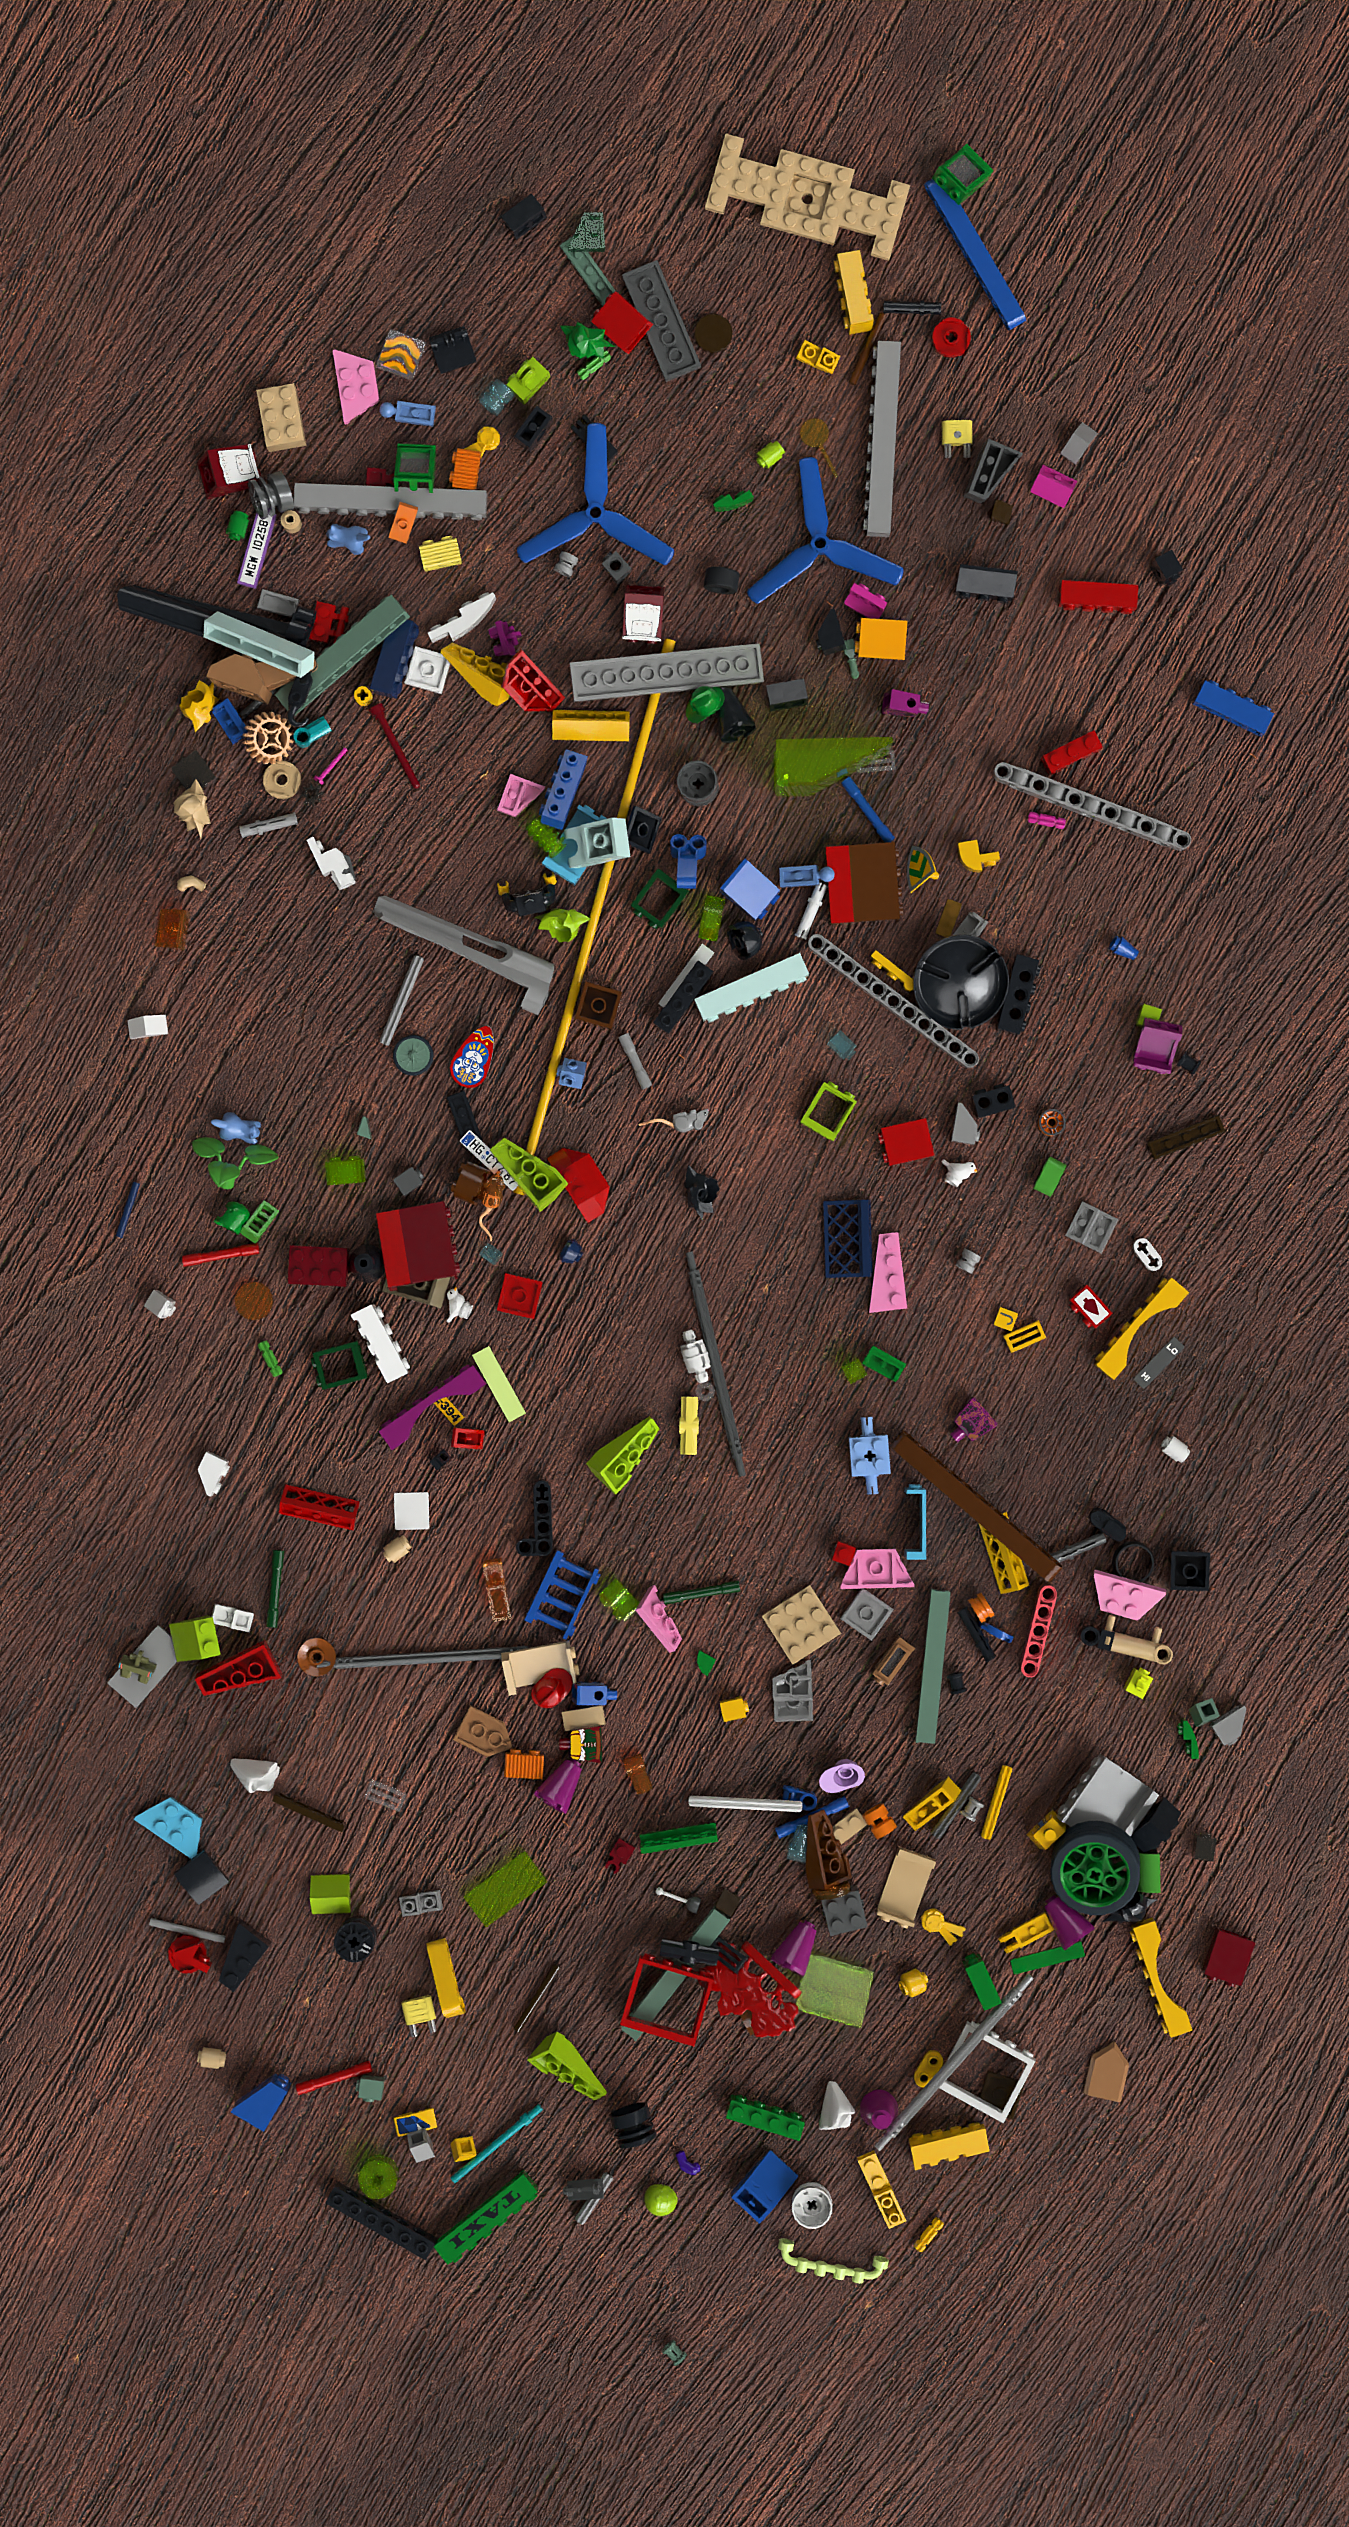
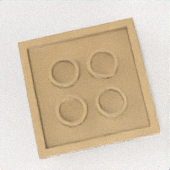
M810 1585L761 1615L792 1664H795L841 1634Z

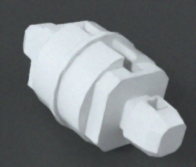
M688 1330L683 1332V1339L686 1341V1344L680 1346L683 1361L688 1373L695 1372L698 1383L708 1381V1374L705 1372V1369L711 1367L708 1352L703 1340L696 1341L694 1331Z

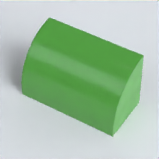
M1157 1851L1139 1852L1140 1880L1137 1891L1161 1893L1160 1854Z

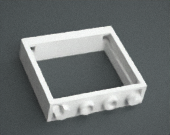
M973 2021L971 2023L966 2022L947 2061L964 2043L968 2033H973L980 2025L979 2023ZM990 2030L983 2040L1027 2063L1004 2109L1001 2110L948 2080L939 2088L1004 2123L1036 2062V2058L1028 2050L1023 2049L1021 2051L1016 2048L1017 2045L1012 2041L999 2039V2035Z

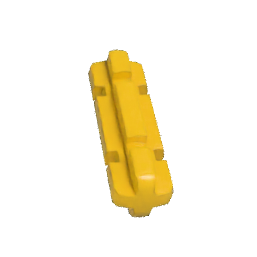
M935 2217L931 2222L932 2225H929L920 2236V2240L918 2239L914 2243V2248L919 2252H923L926 2244H929L938 2233L937 2230L943 2227L944 2224L939 2218Z

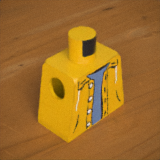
M1054 1810L1050 1811L1026 1834L1039 1849H1048L1066 1831V1823L1061 1822L1056 1817L1057 1814Z

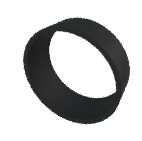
M1137 1541L1126 1542L1120 1545L1113 1555V1570L1117 1576L1124 1577L1118 1569L1119 1555L1128 1547H1142L1150 1554L1152 1559V1568L1145 1578L1137 1580L1142 1582L1153 1571V1554L1143 1543Z

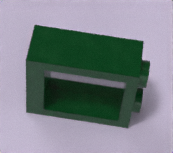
M658 868L631 904V908H633L632 913L639 918L645 917L649 920L647 924L655 930L657 928L662 930L687 897L689 891L686 888H677V882ZM657 879L679 895L661 921L638 905Z
M359 1341L315 1352L311 1358L312 1366L314 1369L317 1368L319 1375L316 1376L318 1387H322V1390L369 1378ZM351 1348L359 1376L327 1384L320 1356Z

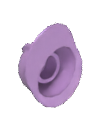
M842 1759L834 1767L825 1770L821 1774L819 1784L824 1791L836 1793L859 1786L865 1778V1773L856 1762L850 1759Z

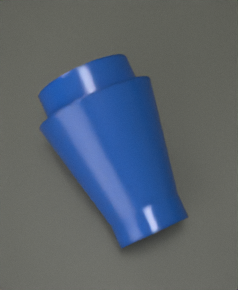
M1115 936L1109 946L1112 953L1134 960L1139 953V950L1135 949L1122 936Z

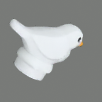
M944 1159L942 1160V1163L948 1169L944 1180L952 1186L958 1187L962 1180L967 1179L971 1173H977L976 1166L972 1162L949 1163Z
M457 1287L450 1289L447 1292L450 1315L446 1322L450 1323L456 1316L468 1319L473 1305L465 1301L464 1296L458 1293Z

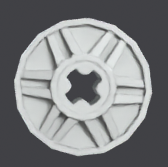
M807 2182L800 2185L792 2197V2213L795 2220L801 2226L808 2229L822 2227L829 2221L832 2214V2198L830 2193L823 2185L817 2182ZM813 2200H815L816 2206L812 2205L811 2207H808V2201L812 2202Z

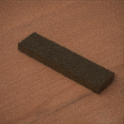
M1218 1114L1147 1142L1153 1160H1156L1226 1131Z
M276 1792L272 1799L273 1802L341 1833L346 1826V1822L280 1792Z

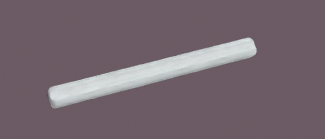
M692 1795L689 1797V1806L801 1812L803 1806L801 1801Z

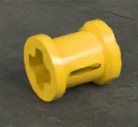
M358 687L354 692V698L360 706L365 707L371 704L373 696L367 687ZM363 692H365L368 696L365 697V700H361V698L359 697L362 696Z

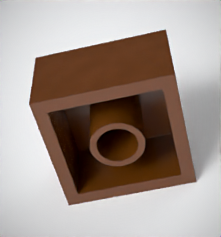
M585 981L575 1020L612 1031L623 992Z

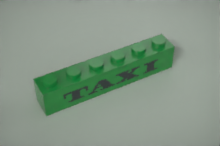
M523 2170L438 2238L434 2245L435 2250L447 2265L452 2261L456 2263L463 2256L462 2253L467 2249L468 2251L472 2250L478 2244L477 2241L482 2237L483 2239L487 2238L493 2232L492 2229L495 2226H502L508 2220L507 2217L510 2214H517L523 2208L521 2205L526 2201L529 2203L538 2196L536 2193H538L539 2187L528 2173Z

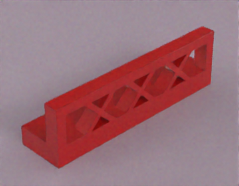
M285 1484L280 1500L279 1514L354 1530L360 1501ZM288 1492L296 1493L298 1497L292 1499L286 1496ZM314 1497L317 1501L309 1503L306 1501V1498ZM331 1501L334 1502L335 1506L327 1507L324 1503ZM347 1505L353 1506L354 1510L353 1512L345 1511L343 1507Z

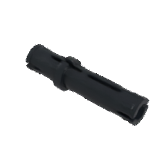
M920 300V302L884 301L883 313L920 314V316L924 314L941 315V302H924V300Z
M968 1606L959 1610L957 1614H959L975 1642V1648L979 1649L985 1662H989L997 1657L988 1643L989 1639L983 1635Z

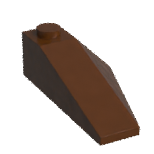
M825 1810L808 1815L806 1875L810 1889L827 1890L852 1878L849 1860L846 1854H843L841 1851V1843L833 1834V1827Z

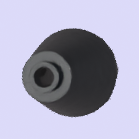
M721 687L720 689L724 693V702L721 708L716 711L718 733L723 743H732L738 741L737 737L743 735L746 738L756 730V726L733 690Z
M369 1244L361 1245L351 1253L348 1266L351 1274L357 1280L370 1283L380 1279L385 1273L383 1254L378 1247ZM363 1260L367 1261V1265L365 1267L362 1266Z

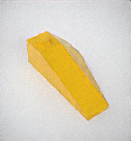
M451 643L441 649L440 653L482 698L496 707L508 700L510 695L501 687L507 666L506 663L502 662L500 665L492 662L491 657H479L475 655L473 650L455 643Z

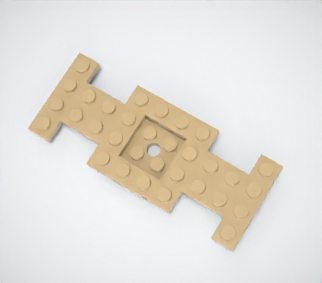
M725 134L705 210L724 214L728 196L765 206L760 225L830 245H834L839 227L876 237L871 256L887 261L890 260L910 185L892 180L887 198L850 188L855 169L783 149L780 151L776 167L741 158L740 154L744 138ZM809 195L813 201L810 204H805L802 202V197Z

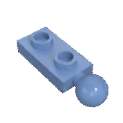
M397 401V407H394L389 402H385L380 406V414L385 418L396 415V422L434 427L436 406Z
M818 865L779 868L780 887L782 888L819 885V879L824 882H830L835 876L834 870L831 867H823L819 871Z

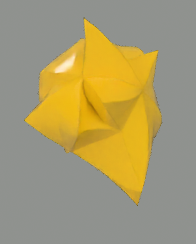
M199 680L195 690L187 692V696L182 697L181 704H179L184 716L192 720L195 732L204 722L208 723L210 721V711L219 701L214 696V684L211 683L208 686Z

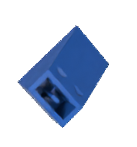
M769 2150L731 2191V2198L760 2224L778 2204L798 2175L773 2151Z

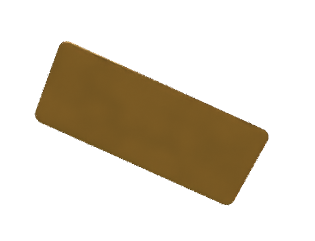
M951 899L947 900L936 934L944 937L951 936L962 906L961 903Z

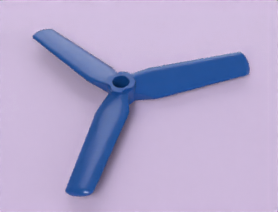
M601 423L589 424L587 426L584 492L589 506L585 511L571 513L517 547V554L520 560L527 563L582 535L592 523H599L609 536L662 565H667L674 555L673 548L622 514L604 509L603 505L608 493L606 426ZM592 509H600L601 515L598 518H593L590 515Z
M813 457L800 459L799 466L805 525L811 535V543L795 549L747 590L749 598L754 603L759 604L808 569L818 555H825L836 565L897 585L902 579L903 567L846 541L829 540L826 536L829 522L817 459ZM823 541L825 543V547L821 549L817 548L815 546V542Z

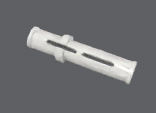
M822 883L815 885L811 898L809 897L807 900L809 903L795 936L807 939L819 906H822L821 901L828 886L822 885Z

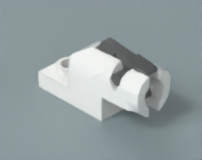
M314 837L307 839L324 877L331 874L332 876L330 877L339 890L356 883L355 873L349 856L343 855L337 848L322 854L324 848L321 841H316Z

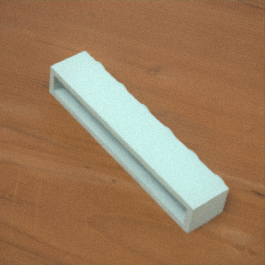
M218 611L204 620V638L300 678L313 669L315 652Z
M799 953L694 999L703 1022L707 1020L710 1023L719 1019L718 1015L724 1012L726 1015L737 1011L736 1007L740 1005L747 1007L753 1004V1000L760 997L763 1000L772 996V991L778 989L781 992L789 988L788 984L796 982L797 985L806 981L809 972Z

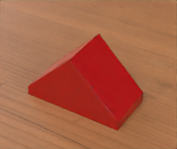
M454 1427L451 1447L482 1449L485 1430Z

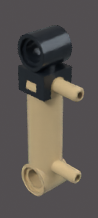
M1108 1615L1105 1629L1100 1628L1098 1631L1091 1625H1085L1079 1631L1080 1640L1088 1646L1095 1645L1099 1649L1114 1651L1159 1664H1167L1173 1658L1172 1650L1167 1645L1159 1643L1162 1632L1160 1627H1155L1152 1640L1148 1641L1112 1631L1116 1617ZM1089 1630L1093 1631V1639L1086 1640L1085 1633ZM1161 1649H1165L1167 1652L1166 1657L1163 1659H1159L1157 1656L1158 1651Z

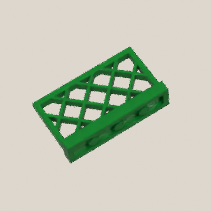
M709 1822L640 1834L641 1854L718 1842L716 1823Z

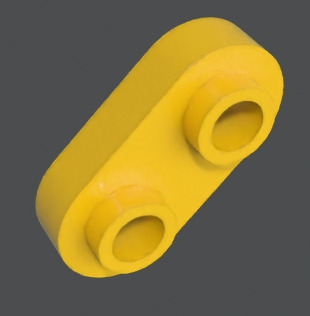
M928 2051L914 2072V2080L918 2086L924 2088L941 2069L943 2058L938 2051ZM935 2058L937 2059V2063L931 2064L930 2060ZM926 2075L927 2080L922 2081L920 2077Z

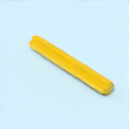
M1003 1765L981 1833V1837L990 1840L992 1838L1012 1773L1010 1766Z

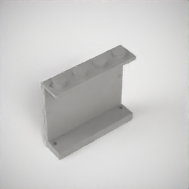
M1099 1754L1098 1757L1092 1760L1091 1767L1087 1773L1081 1776L1077 1787L1070 1792L1066 1803L1060 1806L1056 1817L1070 1827L1085 1821L1108 1822L1121 1828L1131 1836L1159 1794L1108 1758Z

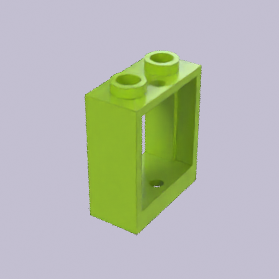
M829 1081L822 1084L800 1123L833 1142L857 1101L854 1100V1095L847 1091L844 1093L838 1091V1086ZM824 1090L849 1104L833 1132L809 1118Z

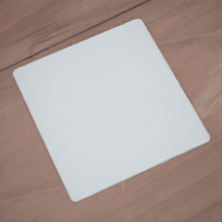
M428 1492L394 1493L395 1530L429 1529Z

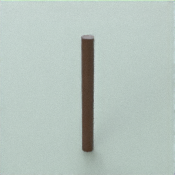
M882 312L878 315L849 380L851 385H856L887 315Z

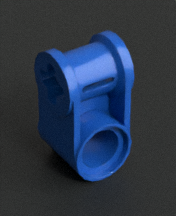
M783 1785L784 1793L782 1800H788L789 1793H791L789 1801H801L803 1810L810 1811L816 1807L817 1796L814 1792ZM806 1796H811L814 1802L812 1805H806L803 1799Z

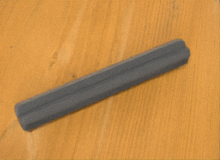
M975 1772L970 1775L961 1788V1792L956 1800L950 1804L932 1830L931 1834L935 1838L940 1839L980 1782V1775Z

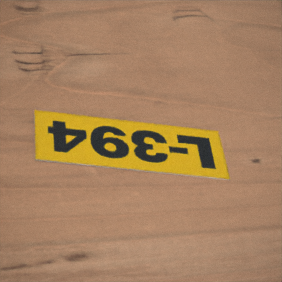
M447 1397L434 1402L454 1426L464 1418Z

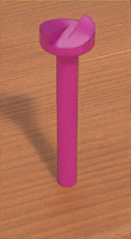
M344 747L319 777L315 775L314 780H318L323 785L324 782L322 780L348 750Z

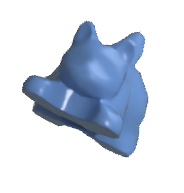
M332 524L326 532L327 537L330 539L327 541L328 547H346L354 555L362 554L364 551L363 542L370 539L367 530L359 526L347 528L338 524Z
M231 1112L225 1113L222 1120H211V1124L220 1128L219 1136L222 1139L232 1140L238 1138L249 1144L255 1145L257 1143L256 1137L260 1134L258 1128L261 1127L259 1121L241 1120L235 1113Z

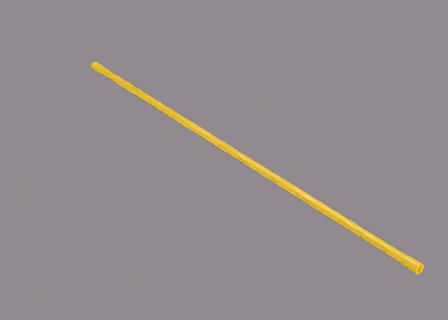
M665 639L661 653L673 652L676 641ZM661 693L650 694L617 818H624L625 821ZM615 860L605 862L589 917L591 920L588 921L526 1147V1152L533 1156L536 1151ZM519 1186L513 1191V1193L525 1195Z

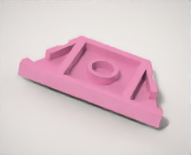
M333 350L344 424H348L353 418L361 415L367 408L374 406L380 401L374 363L367 359Z
M896 1549L856 1550L851 1565L848 1567L840 1584V1589L914 1587V1583L907 1573Z
M1094 1570V1579L1101 1611L1138 1621L1166 1595V1589Z

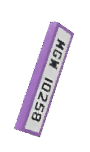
M256 513L237 584L253 589L257 588L275 524L276 514L272 517L268 514V518L262 520Z

